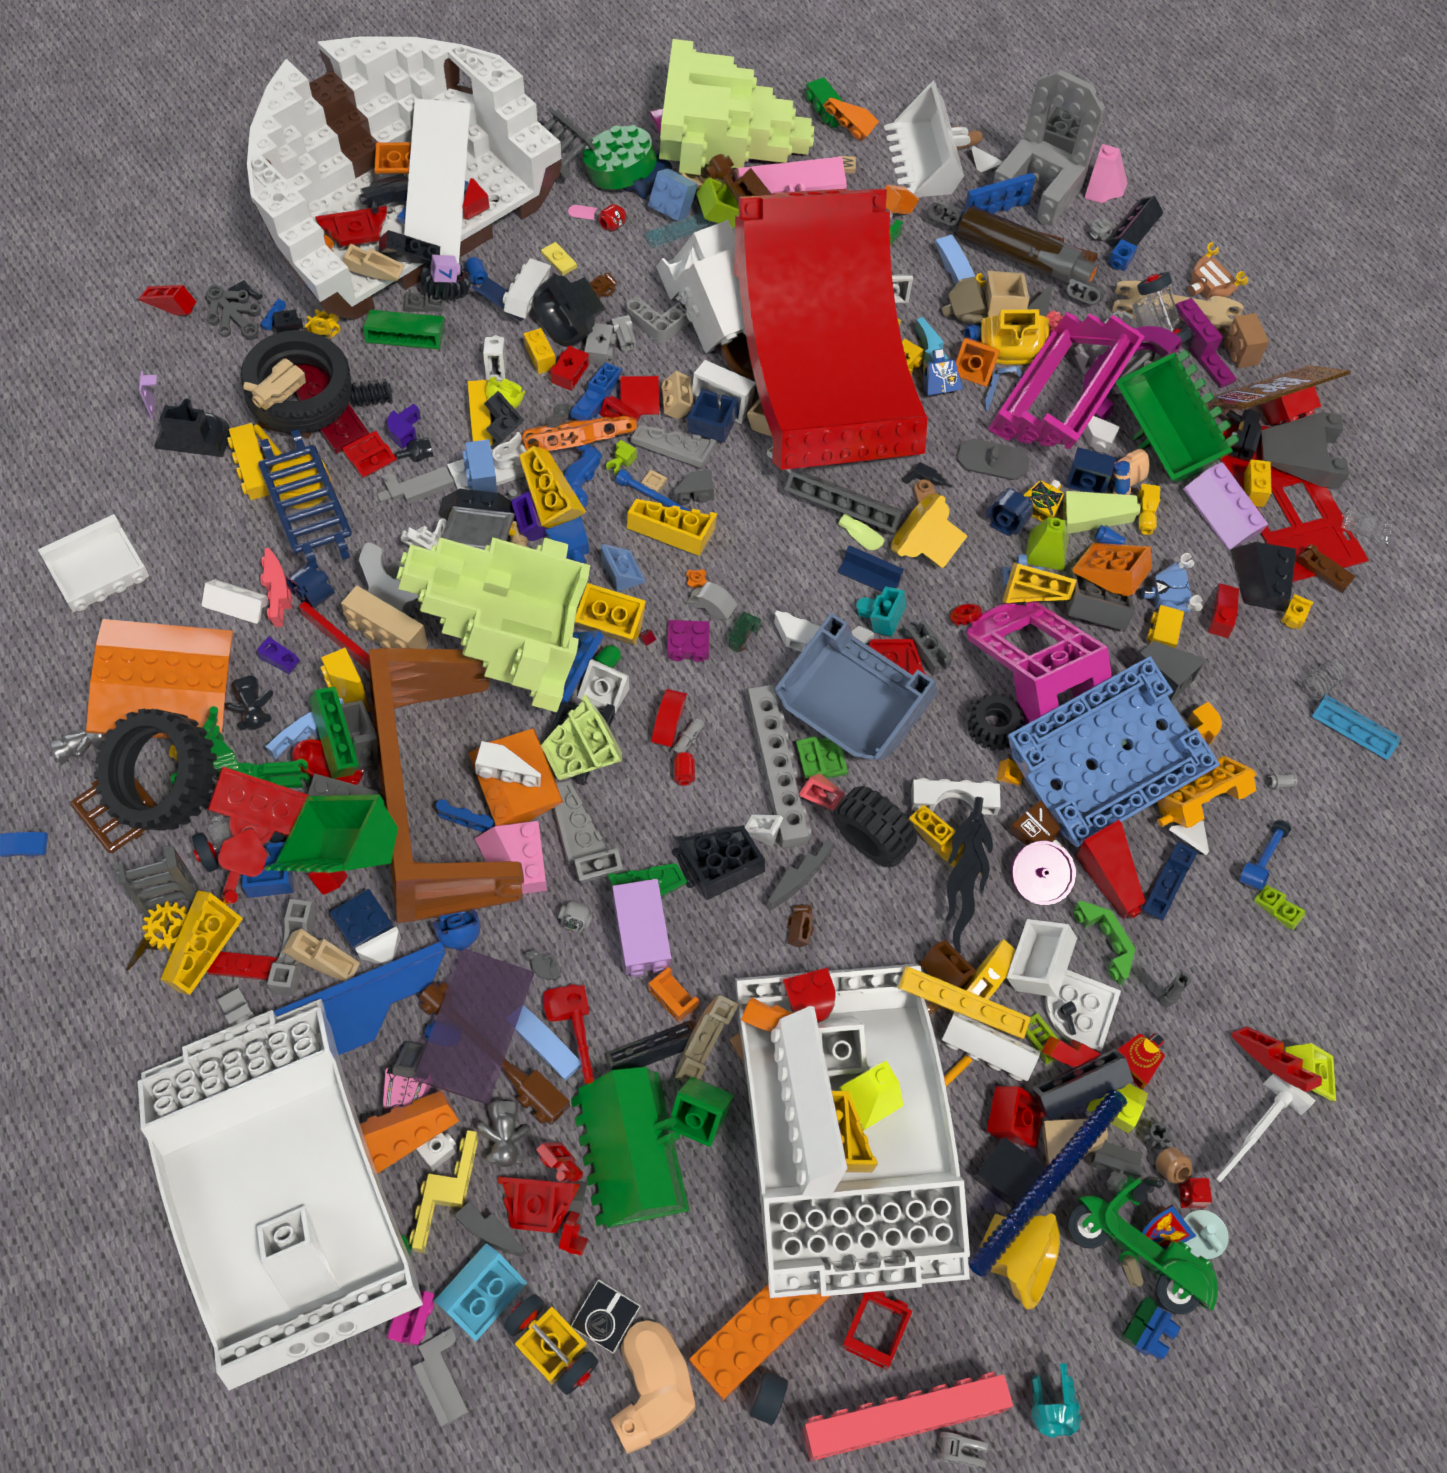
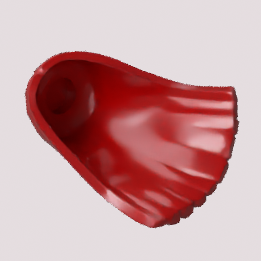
M306 739L295 745L292 751L293 761L303 759L308 764L307 770L300 766L301 772L311 777H314V774L332 778L321 741ZM364 769L355 771L351 776L335 779L357 785L363 777Z

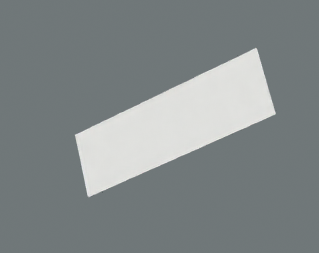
M415 98L404 235L441 246L440 255L455 256L457 263H459L470 103Z

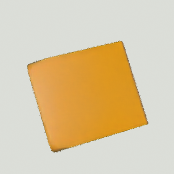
M1009 758L1000 761L996 780L1021 786L1023 773L1016 762Z

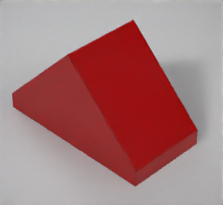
M470 178L462 206L464 219L467 220L490 208L488 194L473 178Z

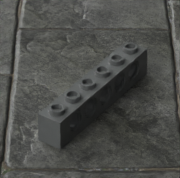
M798 469L790 472L784 489L893 533L898 530L905 513L901 509Z

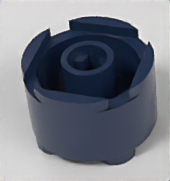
M1007 488L988 507L986 517L987 519L990 518L991 527L1006 536L1010 534L1017 535L1033 515V502L1013 488Z
M308 562L286 578V583L293 594L296 593L302 599L300 600L301 603L307 602L313 608L318 607L335 593L332 586L327 583L329 579L327 574L323 570L310 569Z

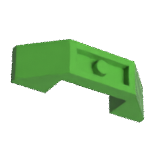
M1084 901L1077 902L1073 909L1076 922L1079 924L1083 923V927L1087 928L1100 921L1101 931L1112 940L1114 952L1117 955H1121L1111 961L1108 966V973L1113 981L1118 980V984L1120 986L1123 985L1129 977L1135 953L1134 945L1112 910Z

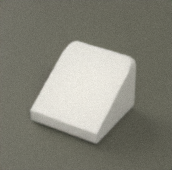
M861 626L852 631L853 636L866 645L874 638L872 631Z

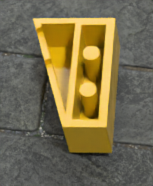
M1013 563L1002 602L1071 600L1076 579Z
M832 1091L847 1164L846 1172L872 1173L877 1167L878 1162L872 1154L868 1144V1137L864 1134L859 1122L860 1118L849 1091Z

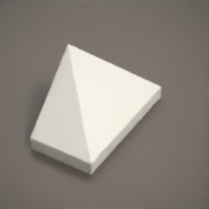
M975 146L972 147L978 171L984 172L996 169L1003 163V161Z
M751 815L745 828L751 837L772 847L783 817L781 815Z
M1204 821L1198 822L1189 828H1185L1182 825L1171 826L1170 831L1205 855L1208 854L1209 847Z
M394 927L356 947L359 958L383 965L393 962L401 939L397 927Z

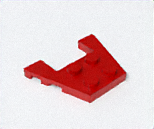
M871 639L869 647L911 675H914L917 669L926 675L913 639Z

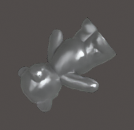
M72 730L69 734L64 735L60 739H54L50 743L57 760L63 765L71 756H82L90 745L100 749L101 742H106L108 736Z
M510 1101L492 1102L488 1105V1111L493 1122L492 1129L482 1122L477 1125L478 1130L485 1137L495 1142L492 1152L486 1157V1161L494 1163L499 1167L521 1164L523 1157L518 1154L514 1143L528 1134L531 1127L524 1125L517 1131H514L518 1103Z

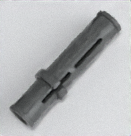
M1179 972L1170 985L1162 990L1159 1001L1163 1007H1170L1180 999L1181 993L1191 982L1189 974L1185 972L1180 974Z

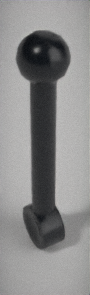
M674 848L672 854L677 858L687 880L686 886L693 888L695 883L690 879L681 859L680 849Z

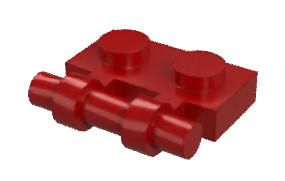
M562 1142L542 1143L536 1149L541 1155L540 1160L542 1163L558 1171L556 1178L560 1182H577L583 1177V1171L576 1165L575 1157Z

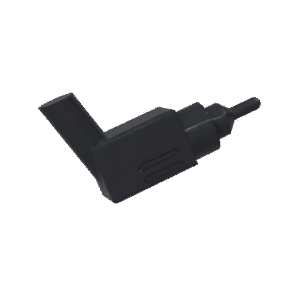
M245 280L228 288V291L245 290L248 295L257 300L263 297L261 293L251 288ZM226 299L229 303L239 301L238 299Z
M921 462L902 478V482L905 484L917 478L919 480H928L936 486L939 484L952 487L951 484L942 478L943 475L937 473V470Z

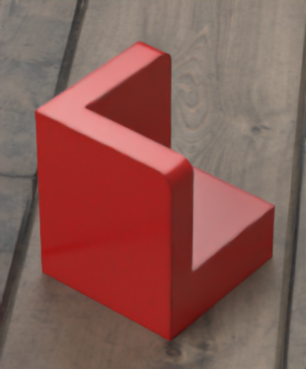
M312 871L307 874L323 895L340 888L348 878L345 871L331 873Z

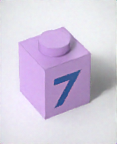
M432 255L430 272L433 281L456 283L457 275H460V264L457 263L455 256Z

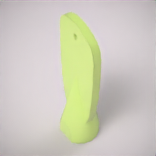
M844 514L838 523L839 526L847 529L849 534L868 550H877L885 542L881 535L862 522L854 520L850 515Z

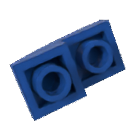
M16 832L0 834V857L46 855L48 833Z

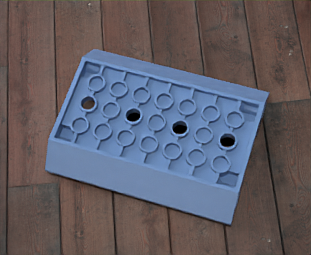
M1151 656L1008 735L1014 761L1039 801L1045 804L1061 826L1059 833L1076 847L1081 846L1085 839L1117 820L1122 822L1220 766V763L1198 729L1196 728L1190 732L1168 698L1173 693V690ZM1156 721H1162L1165 724L1166 728L1164 731L1156 727ZM1122 740H1126L1130 743V750H1125L1122 748ZM1087 760L1094 761L1096 764L1095 770L1087 768ZM1051 780H1057L1060 783V790L1052 789L1050 785Z

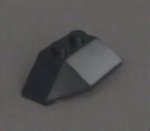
M461 488L444 496L439 510V516L447 521L453 506L515 513L512 501L500 493Z

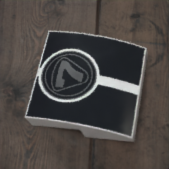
M599 1279L571 1327L611 1353H614L641 1305Z

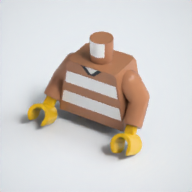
M1213 242L1208 244L1206 255L1203 254L1196 263L1191 274L1192 280L1190 283L1192 285L1188 287L1190 295L1195 296L1200 293L1206 300L1212 296L1229 297L1238 289L1239 285L1244 286L1248 283L1247 276L1241 279L1245 276L1244 271L1238 272L1235 279L1215 258L1210 259L1211 256H1215L1219 252L1218 246L1215 250H1210L1214 245Z

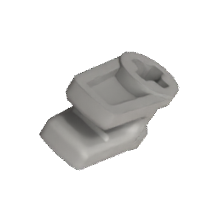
M950 1432L940 1433L942 1445L941 1452L937 1455V1460L981 1469L986 1468V1460L977 1458L975 1455H965L961 1449L966 1448L975 1450V1452H986L989 1443L965 1438Z

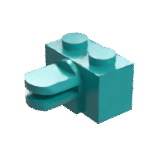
M885 586L882 594L878 595L876 599L862 597L857 601L856 606L860 617L871 619L874 633L893 636L907 604L904 590Z

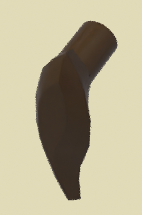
M145 937L141 939L134 950L126 970H130L147 949L158 950L157 944L151 947L149 944L150 940H146Z

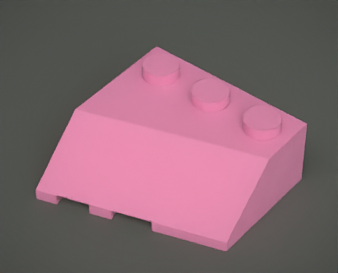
M538 821L495 826L474 838L485 862L518 861L522 863L524 883H522L523 894L547 891Z

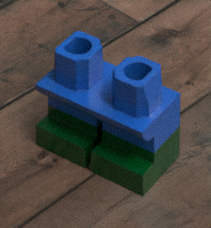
M1146 1296L1140 1301L1119 1340L1145 1356L1150 1354L1162 1360L1165 1358L1170 1347L1159 1341V1338L1164 1334L1173 1340L1181 1327L1170 1319L1173 1314L1163 1311L1155 1305V1301Z

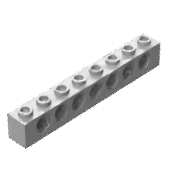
M773 685L749 688L747 698L774 815H781L783 817L778 831L781 847L787 848L808 844V838L811 837L810 824H806L804 818L807 817L805 804L801 805L800 798H802L799 795L801 786L797 785L795 780L798 778L797 769L791 763L793 753L791 747L788 748L786 742L789 741L787 729H783L782 725L784 723L783 711L778 709L780 704L779 695L777 692H774ZM768 708L770 709V711H764L762 709ZM772 726V727H774L775 729L770 730V729H767L766 727ZM771 745H778L779 748H772ZM780 763V764H783L784 766H783V767H777V766H775V764ZM785 782L788 786H781L779 783ZM790 801L793 803V805L788 806L785 805L783 802ZM793 820L796 821L798 824L791 825L788 823V821Z

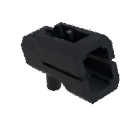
M401 173L374 181L370 186L360 189L359 201L362 206L365 205L366 209L371 208V212L375 214L379 212V206L392 202L401 203L407 201L408 180Z
M1230 409L1226 416L1236 422L1237 430L1232 435H1237L1239 441L1231 446L1233 452L1228 454V456L1237 458L1239 449L1242 448L1239 459L1250 461L1256 452L1262 431V426L1259 423L1261 414L1254 410L1244 409L1240 416Z

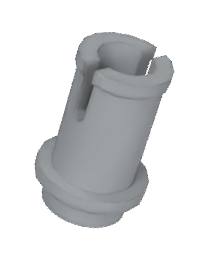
M1272 773L1267 778L1268 786L1274 790H1277L1279 787H1296L1297 776L1294 773L1283 775Z

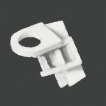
M440 519L433 533L426 530V526L417 530L409 527L408 532L405 530L402 532L401 541L409 546L411 544L431 550L432 545L437 546L439 537H442L447 520Z

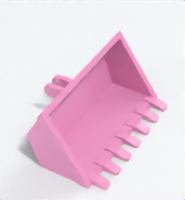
M842 157L737 168L733 170L732 175L733 182H735L747 170L752 168L772 195L773 193L847 188Z

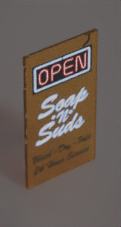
M1307 365L1215 395L1214 399L1207 404L1243 410L1349 375L1351 371Z

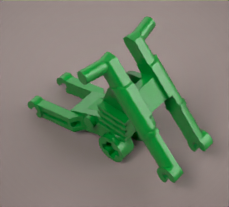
M216 706L210 707L208 718L202 728L208 732L205 738L212 740L214 744L211 747V752L217 755V761H213L214 768L218 769L217 780L221 768L226 767L286 788H302V780L310 783L309 776L301 773L300 766L304 767L305 770L308 769V764L303 759L291 762L263 763L262 765L251 764L250 762H237L233 750L224 742V736L220 732V727L216 725L218 722V708ZM178 771L171 776L172 785L176 782Z

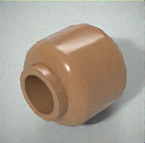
M1169 1147L1158 1154L1156 1169L1165 1179L1175 1184L1184 1182L1190 1177L1192 1162L1179 1149Z

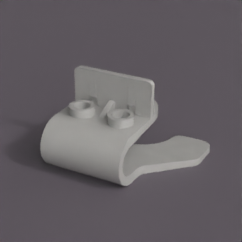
M365 543L359 557V562L369 585L367 592L402 613L409 615L419 595L398 589L400 580L396 578L399 567H404V565L400 564L401 561H397L384 569L382 563L383 549L374 543Z

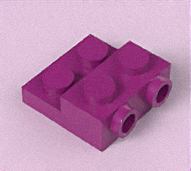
M669 620L667 658L673 661L692 659L695 662L709 660L710 621Z

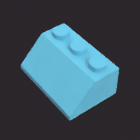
M486 1243L434 1302L476 1342L526 1286L527 1282L499 1252Z

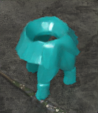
M1060 1363L1064 1404H1043L1041 1378L1039 1375H1034L1031 1380L1034 1392V1404L1031 1410L1032 1420L1041 1434L1051 1438L1063 1435L1070 1437L1079 1430L1082 1415L1079 1414V1401L1075 1397L1074 1381L1072 1377L1068 1376L1067 1364Z

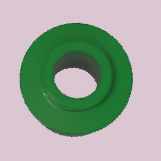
M605 645L593 660L614 668L622 658L620 655L621 651L615 645Z

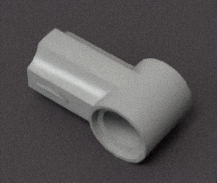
M630 316L611 318L610 324L613 325L621 350L629 351L636 348L637 343L633 334Z

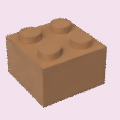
M1256 313L1235 316L1224 339V345L1226 348H1229L1231 353V361L1236 364L1237 368L1259 365L1269 344V340Z

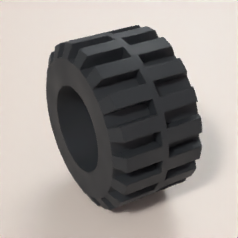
M992 693L991 696L985 694L983 699L979 698L974 703L968 720V731L971 730V738L976 737L974 742L977 745L981 742L983 743L982 748L986 749L987 746H990L992 751H995L996 747H999V751L1004 750L1005 745L1007 748L1011 747L1008 735L1023 727L1024 723L1023 709H1019V703H1014V698L1011 696L1007 698L1005 697L1006 694L1003 693L1001 695ZM998 716L1007 725L1003 727L993 726L987 722L985 717Z

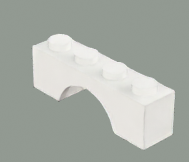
M927 778L913 779L911 786V811H917L924 804L933 812L936 805L946 798L962 799L974 808L975 797L984 798L982 814L998 815L1000 810V784L990 781L975 783L969 780L955 782L948 779H941L939 781Z

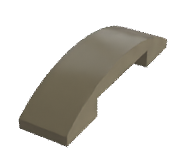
M717 994L711 1001L685 1046L675 1078L685 1083L691 1076L700 1080L707 1067L704 1063L723 1026L730 1023L739 1005L737 1002L720 994Z

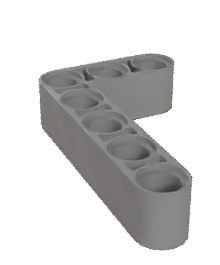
M631 298L627 301V315L630 316L631 322L658 342L668 341L690 323L687 318L685 304H682L681 301L663 315H660L639 298Z

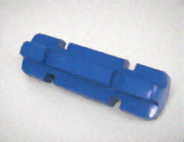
M280 299L275 301L274 306L271 307L260 323L262 329L271 330L273 327L272 323H274L273 312L283 311L286 308L285 301Z

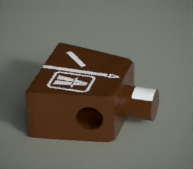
M1039 801L1012 823L1009 829V833L1024 845L1037 841H1050L1063 847L1056 839L1061 826L1042 801Z

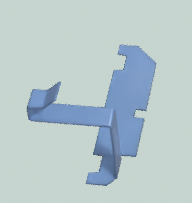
M1018 366L999 368L997 375L994 373L991 381L992 387L990 386L985 400L987 412L989 411L1000 373L1016 371L1021 379L1023 374Z

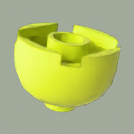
M490 377L485 391L487 400L499 391L514 409L519 407L524 398L525 390L521 391L522 387L508 379L503 378L501 382L496 381L497 377Z

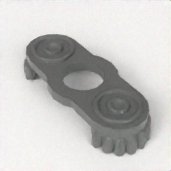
M567 403L557 405L554 415H551L549 418L545 417L547 426L557 427L568 420L571 415V405Z

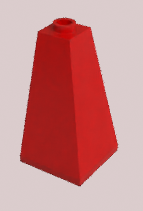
M1117 820L1085 839L1075 857L1121 918L1124 920L1130 916L1133 919L1142 912L1141 908L1145 903V899L1123 825L1120 820Z

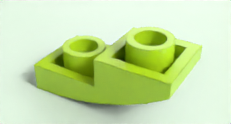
M1266 885L1254 899L1256 904L1291 930H1294L1305 916L1304 909L1287 901L1285 894L1269 885Z

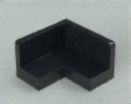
M499 391L484 403L488 410L496 417V420L486 428L496 440L491 445L492 450L525 421Z

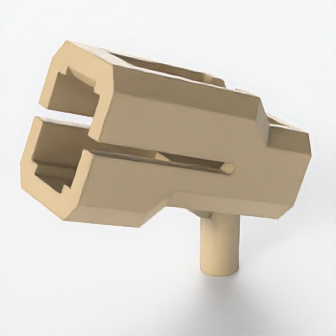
M285 358L272 368L273 373L259 385L249 382L244 383L243 389L252 392V401L257 407L267 410L274 403H282L306 383L304 372L296 365L293 366V363Z

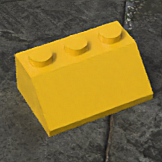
M587 583L576 613L575 624L578 628L588 631H600L604 636L636 645L643 623L646 601Z
M346 648L321 657L323 666L320 668L328 688L336 687L339 698L343 699L345 704L362 700L366 711L370 712L362 681Z

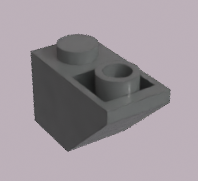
M711 470L690 472L674 490V502L682 505L689 504L691 502L690 493L692 492L694 501L704 503L714 499Z

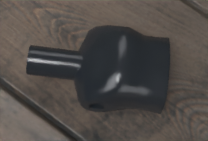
M429 437L413 439L408 442L407 449L395 452L397 459L410 457L413 462L434 457Z

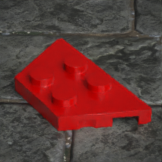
M387 206L379 207V212L376 214L372 213L371 208L315 216L316 223L341 246H348L350 243L355 245L379 241L387 216Z
M498 1177L499 1185L504 1187L506 1198L503 1201L509 1213L508 1219L511 1229L557 1233L579 1189V1184Z

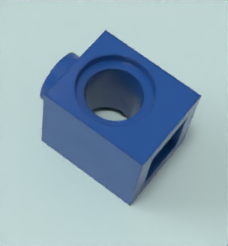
M1121 239L1112 251L1108 264L1114 269L1125 271L1135 256L1137 246Z

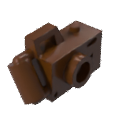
M608 272L602 276L598 275L589 284L600 299L602 296L608 298L615 292L614 287L617 285V281Z
M795 905L793 914L788 916L786 927L790 929L788 944L799 948L809 945L810 936L814 931V926L812 925L814 915H812L811 905Z

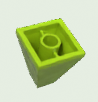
M1048 517L1029 531L1026 550L1027 564L1064 571L1069 541L1065 520Z

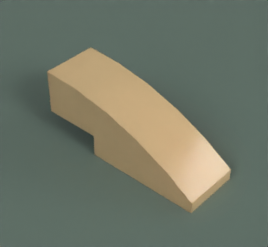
M351 243L342 261L353 272L390 281H398L405 266L371 248L367 252Z
M303 929L292 932L282 951L297 961L342 981L352 979L360 962L327 940L322 939L319 941Z

